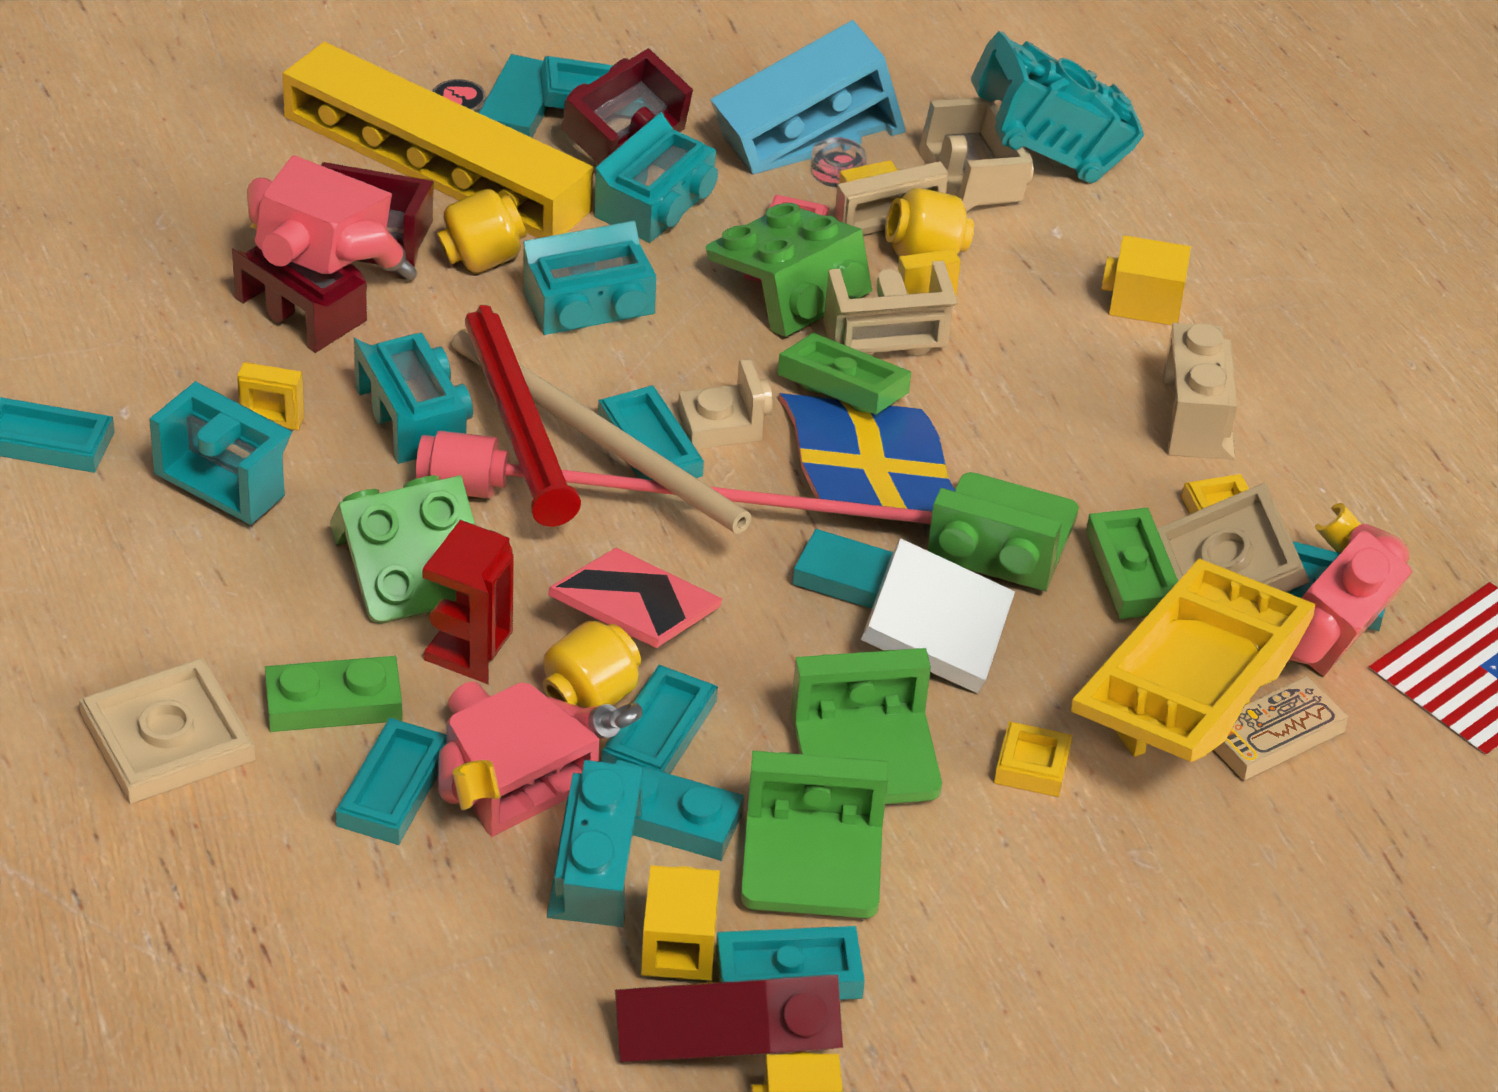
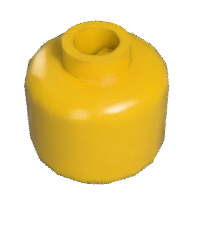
M918 187L910 189L904 194L902 199L896 198L892 202L885 226L886 240L893 244L894 251L898 257L955 249L958 255L960 251L966 252L968 250L974 233V222L971 218H967L966 208L961 198Z
M483 189L447 206L443 216L446 229L437 233L441 246L451 265L461 260L466 269L474 274L483 273L517 257L521 251L520 239L527 237L523 221L511 197L507 194L500 198L499 194L491 189Z
M586 621L552 645L544 654L543 665L547 677L542 682L544 692L547 697L582 708L603 704L614 706L630 694L638 685V667L641 665L640 652L631 637L621 627L615 624H608L606 626L601 622Z

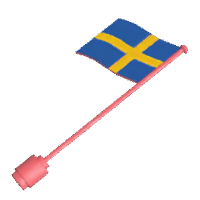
M779 393V401L786 409L795 427L801 469L815 498L711 487L732 502L931 524L933 503L940 488L955 491L948 477L939 434L930 418L922 409L890 405L878 414L857 411L849 403L838 399ZM438 431L436 436L422 435L416 461V479L436 475L442 480L461 475L467 496L491 499L495 487H505L508 476L525 478L520 465L509 464V451L499 450L498 437ZM562 470L567 483L675 495L654 480Z

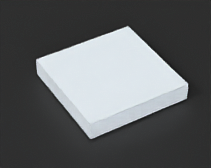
M900 539L890 558L861 640L884 651L926 648L931 665L930 672L978 694L987 679L1015 591Z

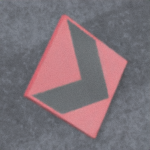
M618 548L612 549L553 584L548 592L549 596L606 624H615L621 627L631 638L634 637L655 648L660 647L718 609L722 603V598Z

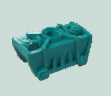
M998 31L987 43L971 76V82L979 97L990 102L997 99L1002 101L995 117V130L1004 146L1013 150L1021 149L1023 146L1073 168L1079 179L1090 184L1101 179L1106 172L1133 151L1144 136L1139 118L1130 99L1126 97L1115 84L1108 86L1096 80L1097 75L1091 70L1086 71L1070 59L1060 58L1056 60L1031 42L1026 41L1023 45H1020L1010 40L1004 32Z

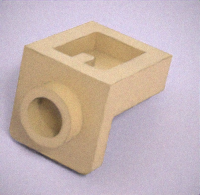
M752 359L739 360L737 385L679 392L678 411L686 435L696 449L762 441L764 416L771 415L773 407L769 382L767 379L759 380Z

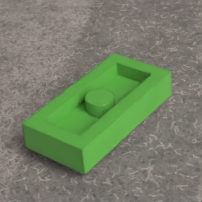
M816 333L810 334L779 354L778 375L801 384L808 391L824 393L849 403L853 409L860 412L878 414L910 391L911 371Z
M1149 508L1089 514L1086 533L1119 619L1147 616L1178 582Z
M396 656L265 666L270 732L386 723L389 718L403 721L402 697Z

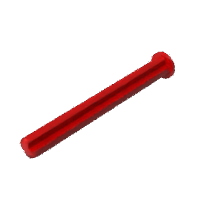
M479 305L476 312L467 313L465 326L533 497L531 513L535 521L543 526L555 527L563 525L572 520L579 512L581 507L580 496L576 489L567 485L500 316L493 313L491 306Z

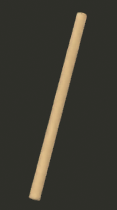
M466 329L460 330L453 338V349L481 367L468 331ZM519 364L533 401L733 533L741 534L748 528L751 522V514Z

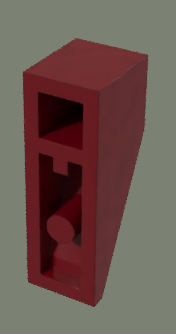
M835 974L614 989L619 1062L843 1048L838 975Z

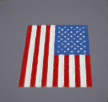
M1489 582L1368 666L1485 755L1498 747V587Z

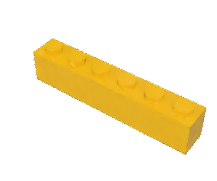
M325 41L282 72L285 118L406 176L434 181V189L457 200L464 199L483 189L495 191L499 194L500 198L508 194L519 212L526 232L536 238L567 233L592 211V165Z

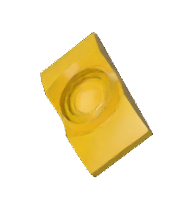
M1199 558L1072 699L1071 712L1189 762L1202 758L1226 741L1245 704L1259 687L1277 680L1314 616L1315 603Z

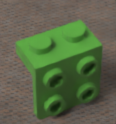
M782 203L772 206L766 211L765 216L747 225L728 228L722 233L721 238L707 244L705 247L708 260L761 279L770 330L784 337L824 317L829 269L841 270L849 299H858L872 292L862 229L837 221L833 216H822L804 210L794 203Z
M968 472L961 476L955 491L940 488L933 503L928 551L968 570L1047 592L1077 520L1079 506L1072 499L982 474Z
M436 475L425 476L407 482L401 489L380 493L378 489L362 490L344 497L343 501L339 502L330 520L336 546L348 543L366 612L371 621L383 624L430 613L442 599L456 602V590L424 579L422 568L459 520L475 525L461 475L442 480Z
M926 648L795 657L791 715L799 753L803 755L889 761L885 804L937 799L941 794L942 779L925 714L931 670Z
M752 751L741 891L743 905L754 910L856 918L875 916L879 909L882 826L888 785L889 761L803 755L788 752Z

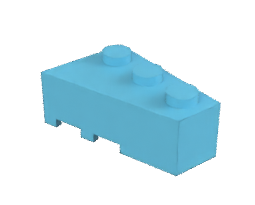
M854 20L710 99L723 137L753 175L815 158L816 149L841 143L847 149L861 145V137L885 130L891 136L906 132L885 56Z

